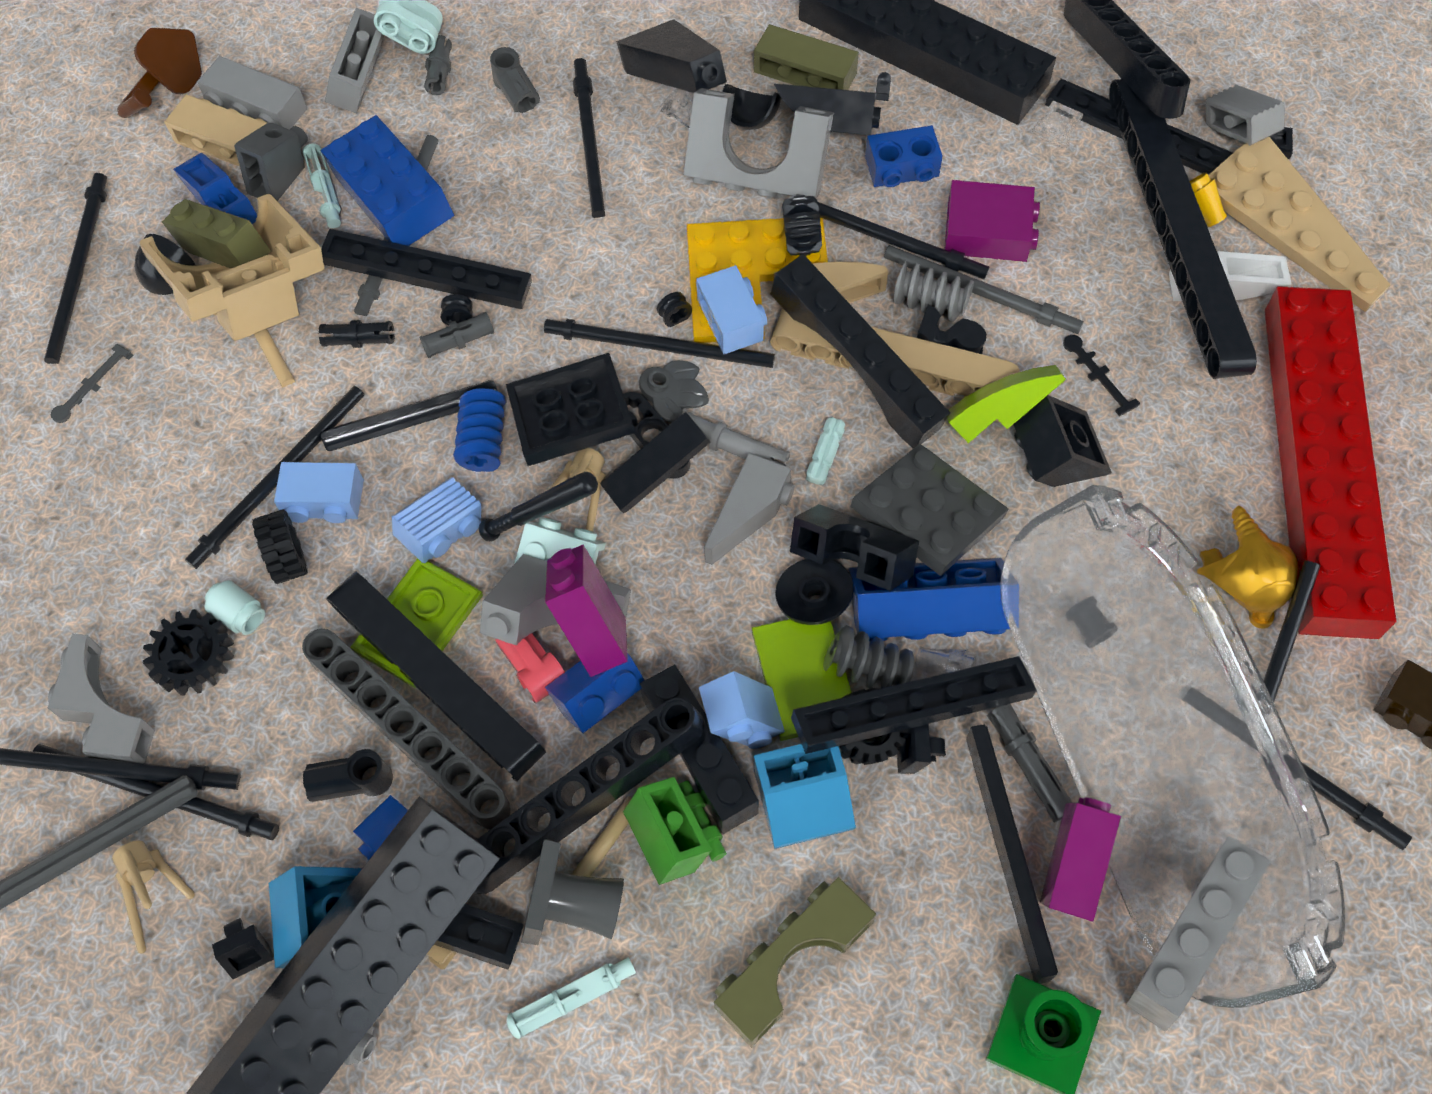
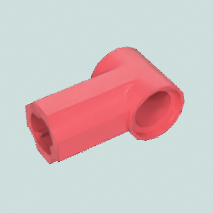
M533 633L527 635L517 645L499 639L495 640L500 650L516 670V676L522 687L529 690L535 704L549 695L545 687L565 673L551 652H545Z

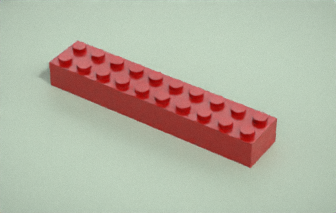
M1277 286L1265 308V320L1289 547L1298 560L1299 575L1305 560L1321 565L1298 633L1301 635L1380 639L1397 620L1351 290Z

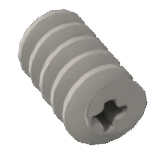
M905 261L895 286L894 302L900 305L907 297L908 308L914 309L921 301V312L923 313L926 312L928 304L934 305V308L938 310L941 316L948 310V320L954 322L960 314L963 316L966 310L974 281L970 280L965 288H961V278L959 276H956L952 283L948 284L947 272H943L935 280L933 268L930 267L922 276L920 275V264L916 263L909 272L907 271V262Z

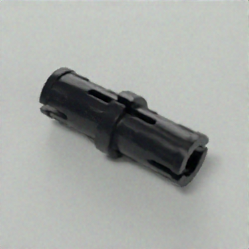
M351 320L350 324H320L318 331L325 334L333 333L332 337H319L320 344L323 347L352 345L353 348H362L363 344H393L395 334H380L381 331H394L391 321L362 323L361 320Z

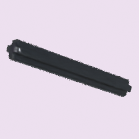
M488 380L321 432L322 442L327 451L337 450L457 413L460 409V397L467 391L482 388L498 390L495 382Z

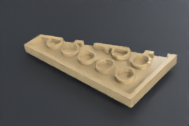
M1270 137L1250 146L1248 143L1243 144L1209 174L1210 179H1215L1221 203L1226 213L1331 289L1351 290L1353 304L1364 312L1390 287V283Z

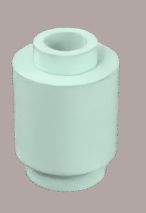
M230 580L214 584L206 593L205 611L211 613L215 619L221 621L223 625L234 633L241 632L243 635H249L264 620L265 611L261 608V603Z

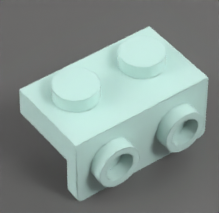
M540 517L539 522L525 524L515 563L523 554L547 561L562 549H573L584 544L590 557L596 564L598 553L605 549L606 542L596 540L597 533L575 528L573 533L560 529L562 523L559 521Z

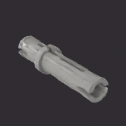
M688 412L690 417L710 440L709 449L717 451L719 448L744 459L750 453L786 466V464L778 462L773 458L782 462L788 461L790 452L730 430L725 423L718 422L715 424Z

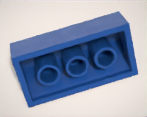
M1002 558L959 560L941 576L926 564L916 563L913 577L891 591L856 578L857 567L849 568L854 588L852 604L855 628L857 633L860 631L868 633L869 642L875 637L881 638L883 641H886L888 637L901 636L907 639L920 640L931 634L961 637L966 635L967 632L983 631L987 634L996 635L1006 632L1007 629H1018L1019 584Z

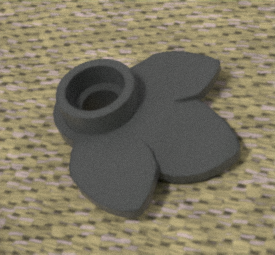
M671 361L663 368H648L641 374L639 379V388L642 395L652 402L653 408L662 419L671 423L682 415V408H698L709 402L705 388L695 380L700 370L699 367L688 361ZM653 380H654V381H658V382L662 383L663 385H656V384L653 382Z

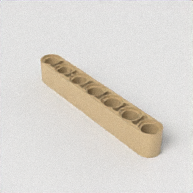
M784 309L781 310L770 340L771 346L776 351L780 352L783 349L791 351L790 355L815 360V358L825 360L826 364L849 369V366L852 367L847 359L821 335L806 325L793 320ZM872 327L926 386H929V390L952 396L956 393L964 395L965 398L987 384L1020 372L1017 365L1007 360Z

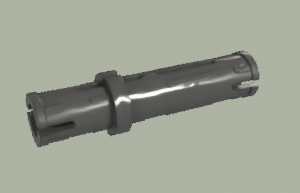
M1011 704L995 708L987 717L1002 737L1006 745L1004 750L1008 756H1013L1019 764L1030 785L1046 807L1052 821L1055 823L1061 820L1066 803L1073 802L1035 744L1036 737L1033 732L1028 733Z

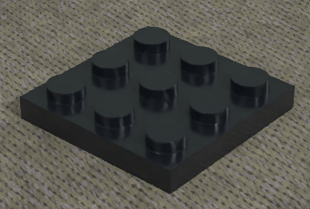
M609 353L506 384L527 466L636 433Z

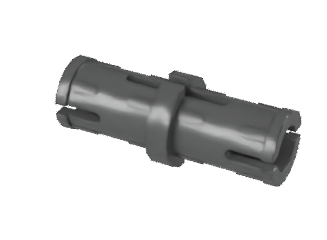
M438 35L435 48L430 52L425 62L427 76L424 88L428 92L432 84V95L444 93L446 76L451 71L449 56L452 42L448 38L446 46H444L446 36Z
M483 312L478 316L456 323V321L449 322V327L420 336L419 338L427 357L431 358V356L457 346L458 349L465 348V343L494 334V329L487 312Z

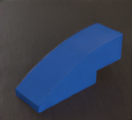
M202 152L173 169L202 205L249 220L251 224L256 222L257 213L249 199L233 185L229 176Z

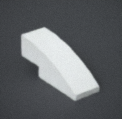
M1217 252L1236 300L1272 294L1277 286L1291 287L1292 285L1286 256ZM1170 270L1169 278L1173 301H1182Z

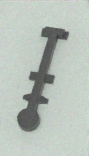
M115 344L112 348L115 351L114 354L89 379L85 377L81 381L83 385L64 405L53 408L50 414L51 418L56 423L66 422L71 416L70 410L76 404L79 405L83 401L82 398L91 389L97 392L101 388L96 383L122 357L130 360L134 355L119 344Z

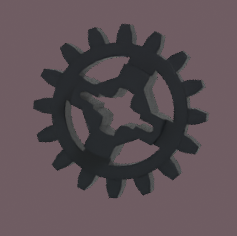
M192 609L189 618H185L179 611L176 612L175 621L172 623L162 619L161 624L164 629L161 632L151 630L149 634L155 641L153 644L143 646V649L150 656L143 660V664L150 670L148 673L149 677L156 684L159 683L165 691L170 692L175 689L181 696L186 695L189 687H192L197 694L202 693V683L206 681L215 686L217 682L214 675L217 672L221 674L228 672L223 665V661L234 658V655L228 649V647L234 644L232 638L227 634L228 629L221 621L217 622L211 613L208 612L202 617L196 609ZM183 645H186L189 649H191L190 652L194 656L192 659L187 654H185L186 651L183 648Z

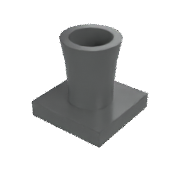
M544 840L521 943L538 945L545 920L565 923L612 939L621 904L624 878H595L556 872L561 843Z

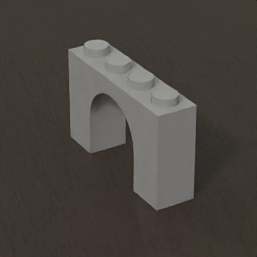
M703 88L694 92L683 175L693 177V182L710 185L713 181L725 183V188L730 190L743 191L745 187L758 189L757 193L759 195L776 197L777 193L790 195V198H794L796 194L814 196L815 198L819 196L834 112L803 106L796 109L789 150L785 159L775 167L759 169L741 161L731 146L729 129L734 94Z
M1231 836L1227 837L1192 893L1191 899L1126 1003L1129 1008L1165 1032L1181 1016L1271 860Z

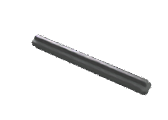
M181 776L0 881V910L193 799L198 794L195 783L191 778Z

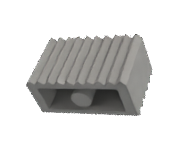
M1236 84L1233 88L1224 89L1223 92H1218L1217 95L1213 94L1212 97H1207L1206 124L1213 131L1221 132L1226 137H1234L1235 140L1243 141L1244 144L1248 143L1249 146L1284 129L1285 107L1284 102Z

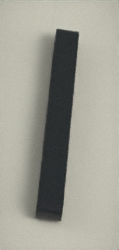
M1115 79L1111 82L1109 88L1110 105L1208 373L1213 379L1252 375L1255 372L1257 363L1255 348L1165 118L1154 114L1122 79Z

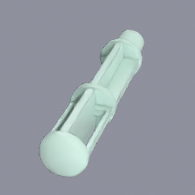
M308 144L303 148L302 154L314 191L321 192L324 199V204L320 207V214L326 218L329 228H337L341 225L339 217L341 209L324 156L320 151L322 148L318 144ZM318 156H321L325 170H321ZM307 159L312 160L315 170L313 173H311Z
M629 957L614 965L606 963L602 967L552 991V993L525 1007L509 1013L506 1021L510 1033L515 1038L520 1039L541 1026L618 988L622 980L636 973Z

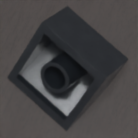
M1047 395L1013 424L1016 430L1014 433L1015 440L1024 450L1028 461L1026 464L1027 471L1036 482L1057 487L1112 473L1085 410Z

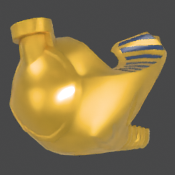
M1237 506L1232 511V519H1234V529L1239 541L1238 550L1223 558L1217 548L1201 551L1200 557L1203 567L1197 569V574L1207 577L1233 596L1237 603L1250 611V622L1255 627L1264 629L1270 627L1275 618L1274 610L1284 606L1292 597L1299 578V564L1296 555L1289 546L1270 540L1242 506Z

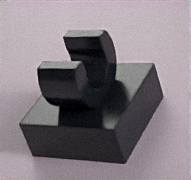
M929 724L910 728L907 733H902L901 737L905 738L906 741L904 746L897 747L899 751L897 753L898 773L915 774L931 764V762H936V756L944 757L946 755L945 739L930 738Z
M241 918L224 925L226 938L212 944L215 959L232 979L274 960L268 942L254 924L244 929Z

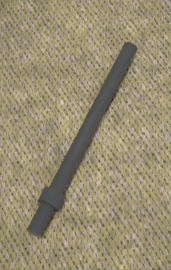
M891 245L885 251V259L904 265L906 261L908 268L912 269L916 263L920 264V272L923 274L930 267L933 268L934 278L936 279L943 272H947V283L949 284L952 283L956 276L961 278V288H965L969 281L972 280L974 281L972 293L1035 317L1038 323L1050 327L1053 324L1079 334L1084 323L1080 319L1059 312V307L1046 302L1041 305Z

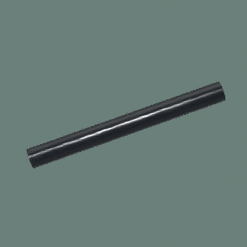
M1306 560L1303 563L1253 713L1268 718L1270 716L1321 567L1318 563Z

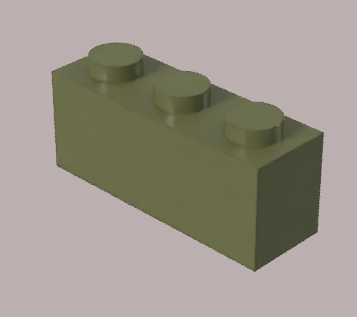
M769 24L754 49V73L797 86L848 90L857 74L859 52Z
M187 199L173 206L170 214L162 221L183 250L228 268L237 267L268 255L271 252L249 220Z

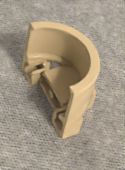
M271 194L257 198L258 213L254 228L271 252L268 255L237 267L228 268L217 263L199 266L179 264L168 259L159 251L152 236L139 241L146 258L170 285L176 303L189 319L194 322L209 317L212 314L217 315L219 324L234 341L249 337L252 334L299 316L293 282L325 270L321 247Z

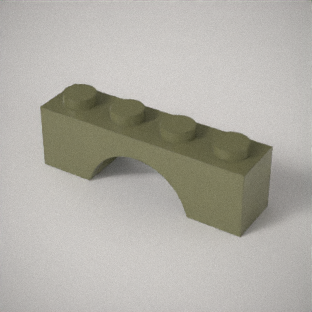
M839 877L830 886L825 881L822 882L807 899L811 905L800 916L795 911L792 912L777 928L781 935L770 946L765 942L761 943L746 959L750 966L738 978L733 973L729 975L715 990L714 993L718 998L714 1001V1008L751 1048L783 1016L784 1009L778 996L777 979L786 961L798 951L814 946L829 947L845 953L874 923L876 913Z

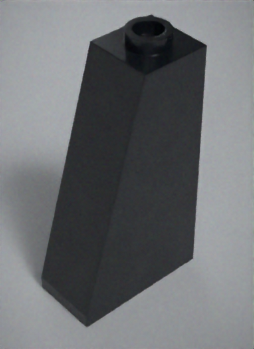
M675 19L616 41L626 74L692 93L701 88L711 89L727 82L720 50Z

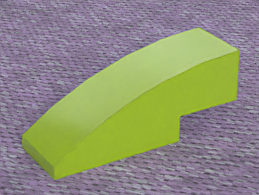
M1056 365L1032 368L1008 375L985 385L949 409L951 413L947 418L948 422L967 443L971 442L996 419L1008 429L1063 383L1066 378Z

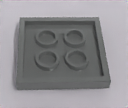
M921 444L917 445L855 495L850 505L851 508L872 524L919 540L917 558L940 576L988 534L1005 517L1009 510Z

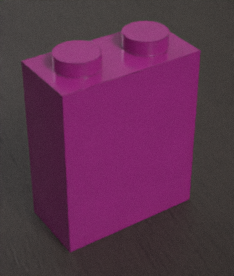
M952 180L948 198L944 250L951 252L952 249L965 253V256L1027 262L1030 250H1036L1039 236V229H1033V223H1037L1040 210V202L1034 201L1035 187Z
M584 544L573 549L565 548L556 552L547 560L545 603L588 674L592 677L628 662L626 617Z
M1079 797L1078 803H1066L1040 899L1041 904L1048 908L1094 922L1121 816L1109 813L1111 804L1088 797Z

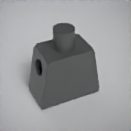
M266 123L234 145L247 194L256 198L271 194L277 201L281 198L305 168L301 147L307 143L308 137L301 128L293 126L289 130L274 123Z

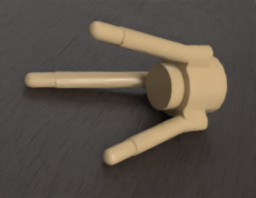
M586 448L577 451L573 461L567 462L563 472L549 489L566 481L569 476L572 478L582 472L592 473L597 479L598 488L591 495L586 530L593 532L601 491L600 483L606 477L601 472L605 460L598 451Z
M137 840L126 843L118 848L112 855V860L118 870L115 876L122 889L138 953L143 954L146 951V945L131 886H134L145 909H150L152 902L144 883L154 876V868H157L187 899H193L195 894L163 860L158 849L149 851L143 841Z

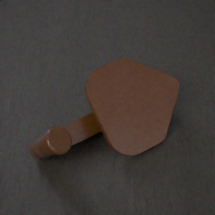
M150 28L143 34L134 47V54L136 60L146 72L118 106V115L121 118H129L142 108L149 107L152 104V98L149 94L158 82L172 93L179 95L189 92L200 79L202 71L195 36L190 30Z

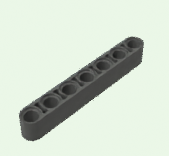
M321 628L310 632L305 637L302 650L314 669L473 820L486 829H492L510 816V803L500 786L334 632ZM332 648L331 652L325 657H318L324 649ZM359 672L356 679L351 682H344L347 675ZM386 697L384 703L379 707H370L376 698ZM404 722H414L412 728L406 733H397L398 728ZM433 747L442 748L436 758L431 760L424 759L429 749ZM458 774H470L467 783L458 787L452 786L453 779ZM487 800H499L498 807L492 813L485 814L480 812L481 806Z

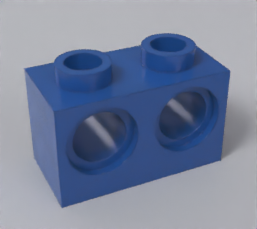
M933 125L867 136L865 159L874 187H895L904 182L916 180L926 182L934 177H939L943 155Z

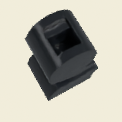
M928 304L918 330V339L983 354V346L986 342L987 334L980 324L962 318L947 331H941L939 329L941 315L936 308Z

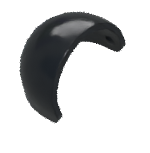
M725 84L723 92L734 94L731 122L737 127L746 130L759 129L770 123L775 117L782 99L780 94L776 92L773 96L736 88L730 84Z
M156 234L145 235L144 239L153 237L159 251L168 259L179 264L196 266L192 258L174 242ZM139 246L135 256L134 267L141 285L154 294H173L170 285L146 258L141 246Z

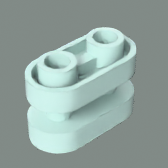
M380 0L374 16L375 27L380 33L420 54L430 53L434 50L443 21L440 10L426 0Z

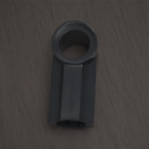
M370 749L356 751L349 758L307 764L305 771H303V786L307 799L310 802L358 794L378 796L389 789L393 780L390 767L375 751ZM377 767L375 774L371 778L362 780L365 771L369 768Z

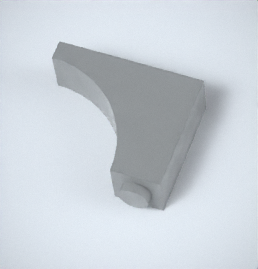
M523 554L483 600L480 624L481 634L517 645L534 631L558 624L545 603L547 561ZM605 581L624 616L627 617L631 589Z

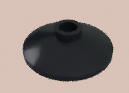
M804 559L791 565L784 571L777 582L775 595L777 604L786 617L800 624L818 625L834 620L848 608L853 598L854 588L849 572L838 562L830 560L822 565L809 559ZM814 595L821 596L818 599H810Z

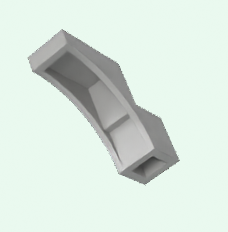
M72 633L68 647L62 652L61 669L56 683L50 688L47 708L63 721L91 723L86 728L82 739V752L89 758L145 763L155 730L142 718L129 716L111 708L103 695L99 680V660L102 648L88 635Z

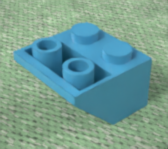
M802 744L754 755V774L774 849L856 828L847 774L838 746L805 754Z

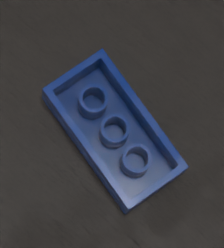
M377 115L362 122L359 126L342 137L335 139L331 144L320 150L334 176L388 242L409 246L455 216L442 188Z

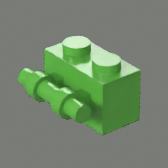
M675 777L639 787L623 811L659 885L695 873L708 855L711 861L714 862L727 854L720 841L723 838L717 825L711 824L703 809L706 804L701 794L695 793L689 781L678 784Z

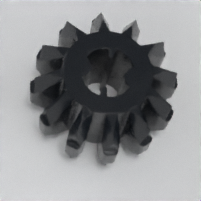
M805 195L785 199L782 209L787 251L790 255L804 254L805 256L819 252L822 247V235L817 199L814 196Z

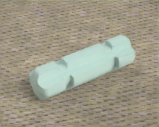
M834 417L826 420L823 427L824 431L820 435L812 456L813 460L810 462L806 472V480L817 485H823L826 482L828 470L831 468L839 447V441L842 439L845 431L843 420Z

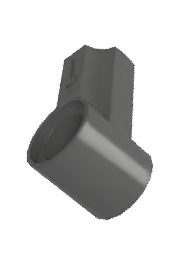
M501 47L494 50L490 56L494 85L502 90L514 112L525 113L534 109L540 103V97L521 67L518 53L510 47Z

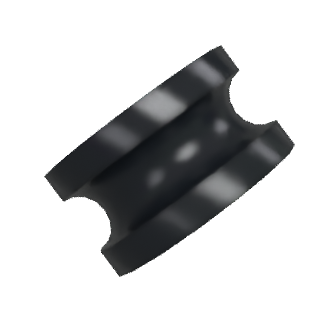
M673 292L661 299L656 308L657 313L663 317V322L668 327L687 320L692 313V306L686 302V297L681 292Z
M458 294L444 297L441 301V321L449 326V322L456 321V323L473 318L471 312L473 308L472 301L468 297Z

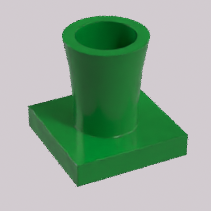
M1016 974L985 1060L1059 1094H1075L1101 1010L1081 1002L1068 992L1050 989ZM1044 1023L1051 1026L1056 1037H1050L1045 1033Z

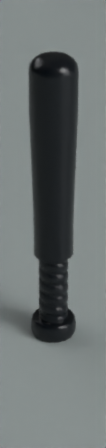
M582 472L512 508L511 512L495 520L489 518L483 520L479 524V534L485 541L492 542L498 539L503 531L516 525L522 526L594 494L598 488L597 479L590 472Z

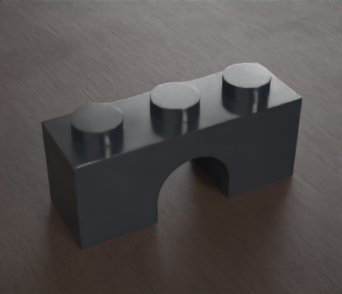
M818 504L794 517L790 552L822 565L833 559H846L857 562L856 578L891 591L913 577L919 540Z

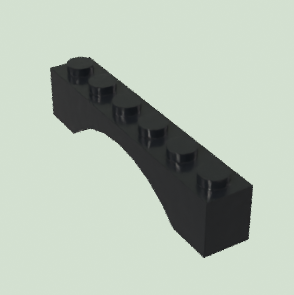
M804 254L776 273L770 295L793 320L817 332L847 359L873 393L889 425L909 446L914 449L941 429L951 412Z

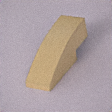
M824 262L813 264L849 303L886 291L888 278L886 266L861 262Z

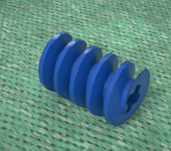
M482 388L467 391L460 397V409L457 414L458 423L456 426L457 435L455 438L456 447L453 453L454 460L459 466L475 472H492L499 468L501 463L497 458L502 453L499 445L503 441V437L500 432L504 428L502 419L505 416L503 407L506 404L505 396L502 393L493 389Z

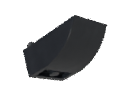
M887 72L879 74L876 93L774 84L782 100L794 113L800 106L834 112L831 132L871 135L872 128L879 129L881 107H875V100L889 101L891 76Z

